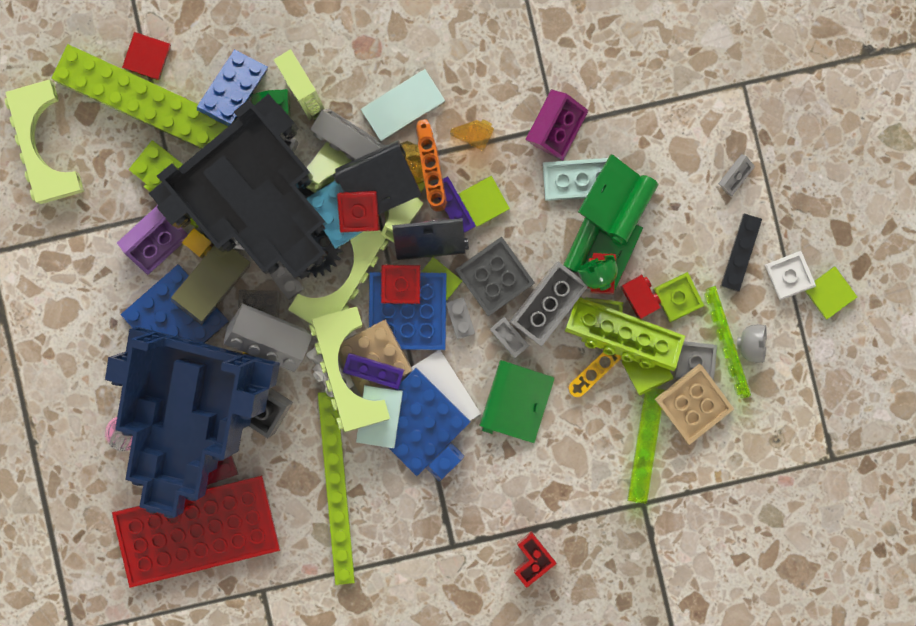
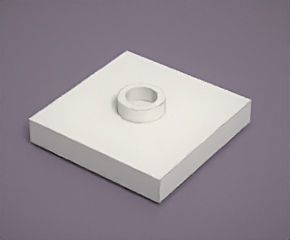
M801 251L765 265L779 301L816 287Z

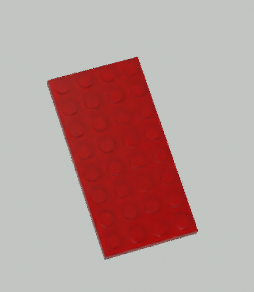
M263 475L206 489L205 496L197 501L185 499L183 513L175 518H167L164 514L158 512L149 513L146 509L139 506L112 512L129 588L281 550Z

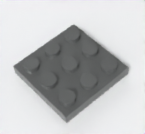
M502 236L455 269L487 316H490L535 284Z

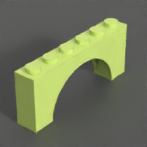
M290 49L273 60L308 119L316 120L320 112L325 108L314 86Z
M46 80L5 92L7 97L4 99L7 109H10L12 115L10 116V122L12 127H15L17 133L15 141L22 151L20 159L27 169L25 177L32 187L30 190L32 200L43 204L84 192L79 173L76 171L59 172L53 170L42 160L36 147L35 129L38 119L47 107L59 101L54 82Z
M326 142L307 167L313 178L311 179L312 183L306 188L316 193L325 185L335 181L333 177L335 168L352 160L347 158L344 152L333 149ZM416 197L385 211V225L381 235L394 242L392 225L412 223L420 212L423 202Z
M379 230L364 231L351 239L354 262L346 282L334 293L321 298H309L297 294L288 310L312 324L311 321L314 318L349 309L347 304L350 299L354 300L359 293L357 289L359 284H364L369 276L367 271L370 266L374 268L379 260V257H377L380 250L384 251L389 244L387 238L381 235Z
M357 306L312 319V324L309 325L311 335L316 336L318 342L314 345L317 355L321 354L323 362H320L322 372L327 373L328 380L325 382L328 392L332 391L334 399H331L333 410H337L339 418H336L339 430L343 429V432L346 433L389 420L390 417L385 400L371 401L357 396L346 386L339 371L338 353L342 342L351 332L362 327Z

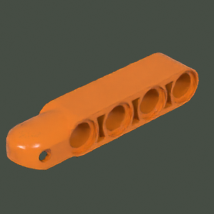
M424 119L418 121L416 125L422 171L430 207L434 211L440 212L447 206L445 188L433 131L429 122ZM427 144L432 145L428 150L423 149ZM429 162H435L433 167H426ZM432 180H438V181H439V182H438L436 185H434V186L429 185ZM435 198H442L440 203H433Z

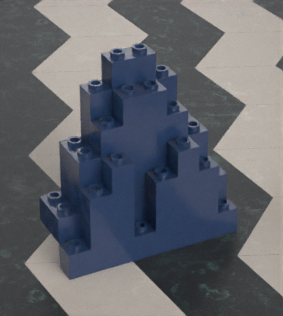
M141 327L129 329L126 351L108 357L105 380L110 381L112 385L122 386L115 430L122 432V435L133 436L125 480L131 481L133 485L143 486L140 508L146 509L149 513L158 512L164 514L167 518H175L183 513L185 499L197 501L205 496L209 473L217 469L218 461H222L239 451L242 430L250 426L251 418L265 412L269 388L276 386L279 362Z

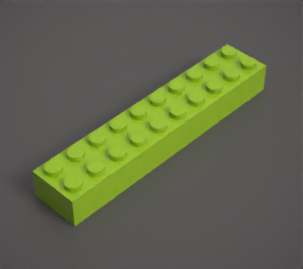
M67 44L51 77L56 83L199 149L205 147L228 128V126L197 111V103Z

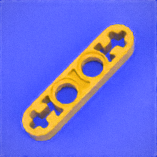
M602 352L569 384V393L574 397L584 395L621 359V356L615 354L614 357L617 359L614 361L611 355ZM604 356L610 359V365L606 368L602 367L599 363L600 359ZM588 370L596 372L595 380H587L586 372ZM582 376L583 380L586 383H588L589 386L586 387V385L584 384L580 388L582 391L581 393H573V384L579 385L582 382L581 380H579V378Z

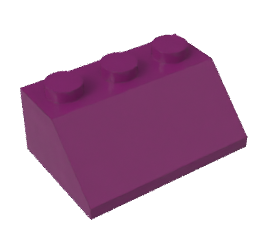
M551 89L525 140L536 148L563 161L589 110L567 93Z

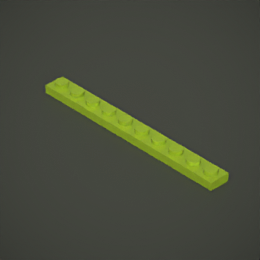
M326 392L318 393L335 585L355 583L342 436L341 429L339 430L336 418H339V414L332 407L331 399H334V397H329Z

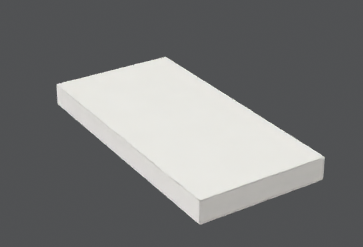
M437 350L412 366V371L417 367L470 421L481 414L441 350Z

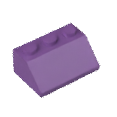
M156 206L124 235L117 244L126 256L149 275L182 244L188 234L181 227L177 229L172 226Z

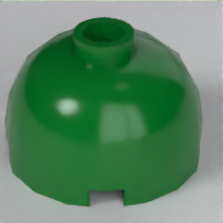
M613 255L603 256L605 260H598L596 258L580 267L578 273L586 286L593 289L600 288L601 291L611 287L610 283L616 279L618 274L617 263Z

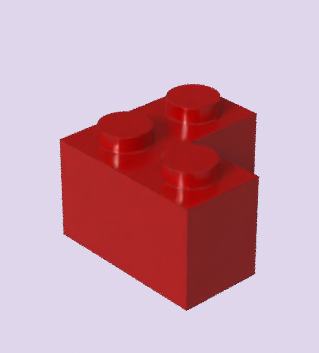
M532 531L517 542L518 547L528 559L514 569V573L527 588L557 563Z

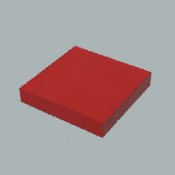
M134 32L122 68L159 80L171 44Z
M377 191L337 194L340 232L380 230Z
M382 265L381 303L420 304V265Z

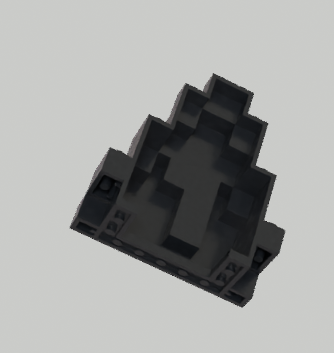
M268 93L255 105L248 99L237 108L234 113L238 119L181 167L178 168L171 163L159 173L157 177L161 183L149 192V195L158 204V210L177 229L180 227L183 229L188 226L192 218L218 250L229 252L237 245L235 242L238 241L263 273H274L279 269L280 266L278 264L281 262L296 280L299 277L302 280L310 273L309 269L314 265L318 267L326 260L324 258L327 255L326 252L312 236L314 234L316 236L321 234L326 229L324 226L327 223L299 191L301 187L305 189L312 183L311 179L313 176L284 142L286 139L288 141L297 134L298 127Z

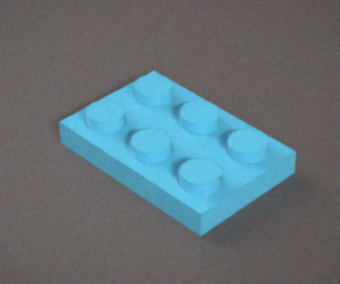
M333 181L306 199L327 223L324 226L326 228L324 231L335 249H337L362 232H340L337 194L344 193L340 184Z

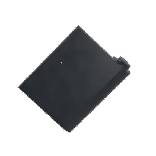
M399 140L335 168V173L333 174L336 183L341 185L344 193L377 191L378 214L422 195L406 161V154Z
M463 218L392 225L397 260L465 254V250H469L468 238H464Z

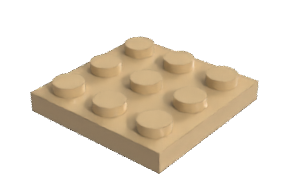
M386 319L345 339L339 349L338 355L344 366L348 353L404 369L403 375L412 371V367ZM350 375L361 396H363L364 385L383 386L382 384Z
M698 364L654 399L689 445L734 410L701 364Z

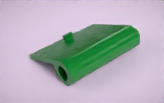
M610 154L578 213L611 236V240L616 244L627 243L659 184L649 176H640L613 154Z
M584 218L563 265L570 271L579 274L578 270H580L582 265L589 262V258H593V253L616 254L618 267L614 290H616L643 227L636 225L627 243L619 245L611 240V236Z
M500 360L479 424L480 427H483L482 431L490 434L496 431L535 443L555 377Z

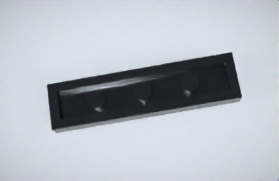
M745 213L742 215L720 285L721 287L740 292L762 222L761 218Z

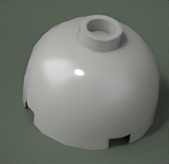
M750 325L743 330L742 336L737 338V348H741V354L750 362H765L766 325Z

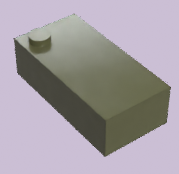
M214 245L173 294L171 302L202 325L250 267V261L234 249L229 252H222Z

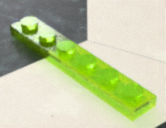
M716 286L705 289L704 297L706 303L710 304L712 308L710 315L712 321L716 322L718 327L716 330L719 341L722 340L724 348H722L724 358L728 359L730 363L728 371L730 376L735 379V392L741 398L750 397L751 393Z
M654 388L644 393L627 501L647 504L662 411L654 399L665 391L664 389Z

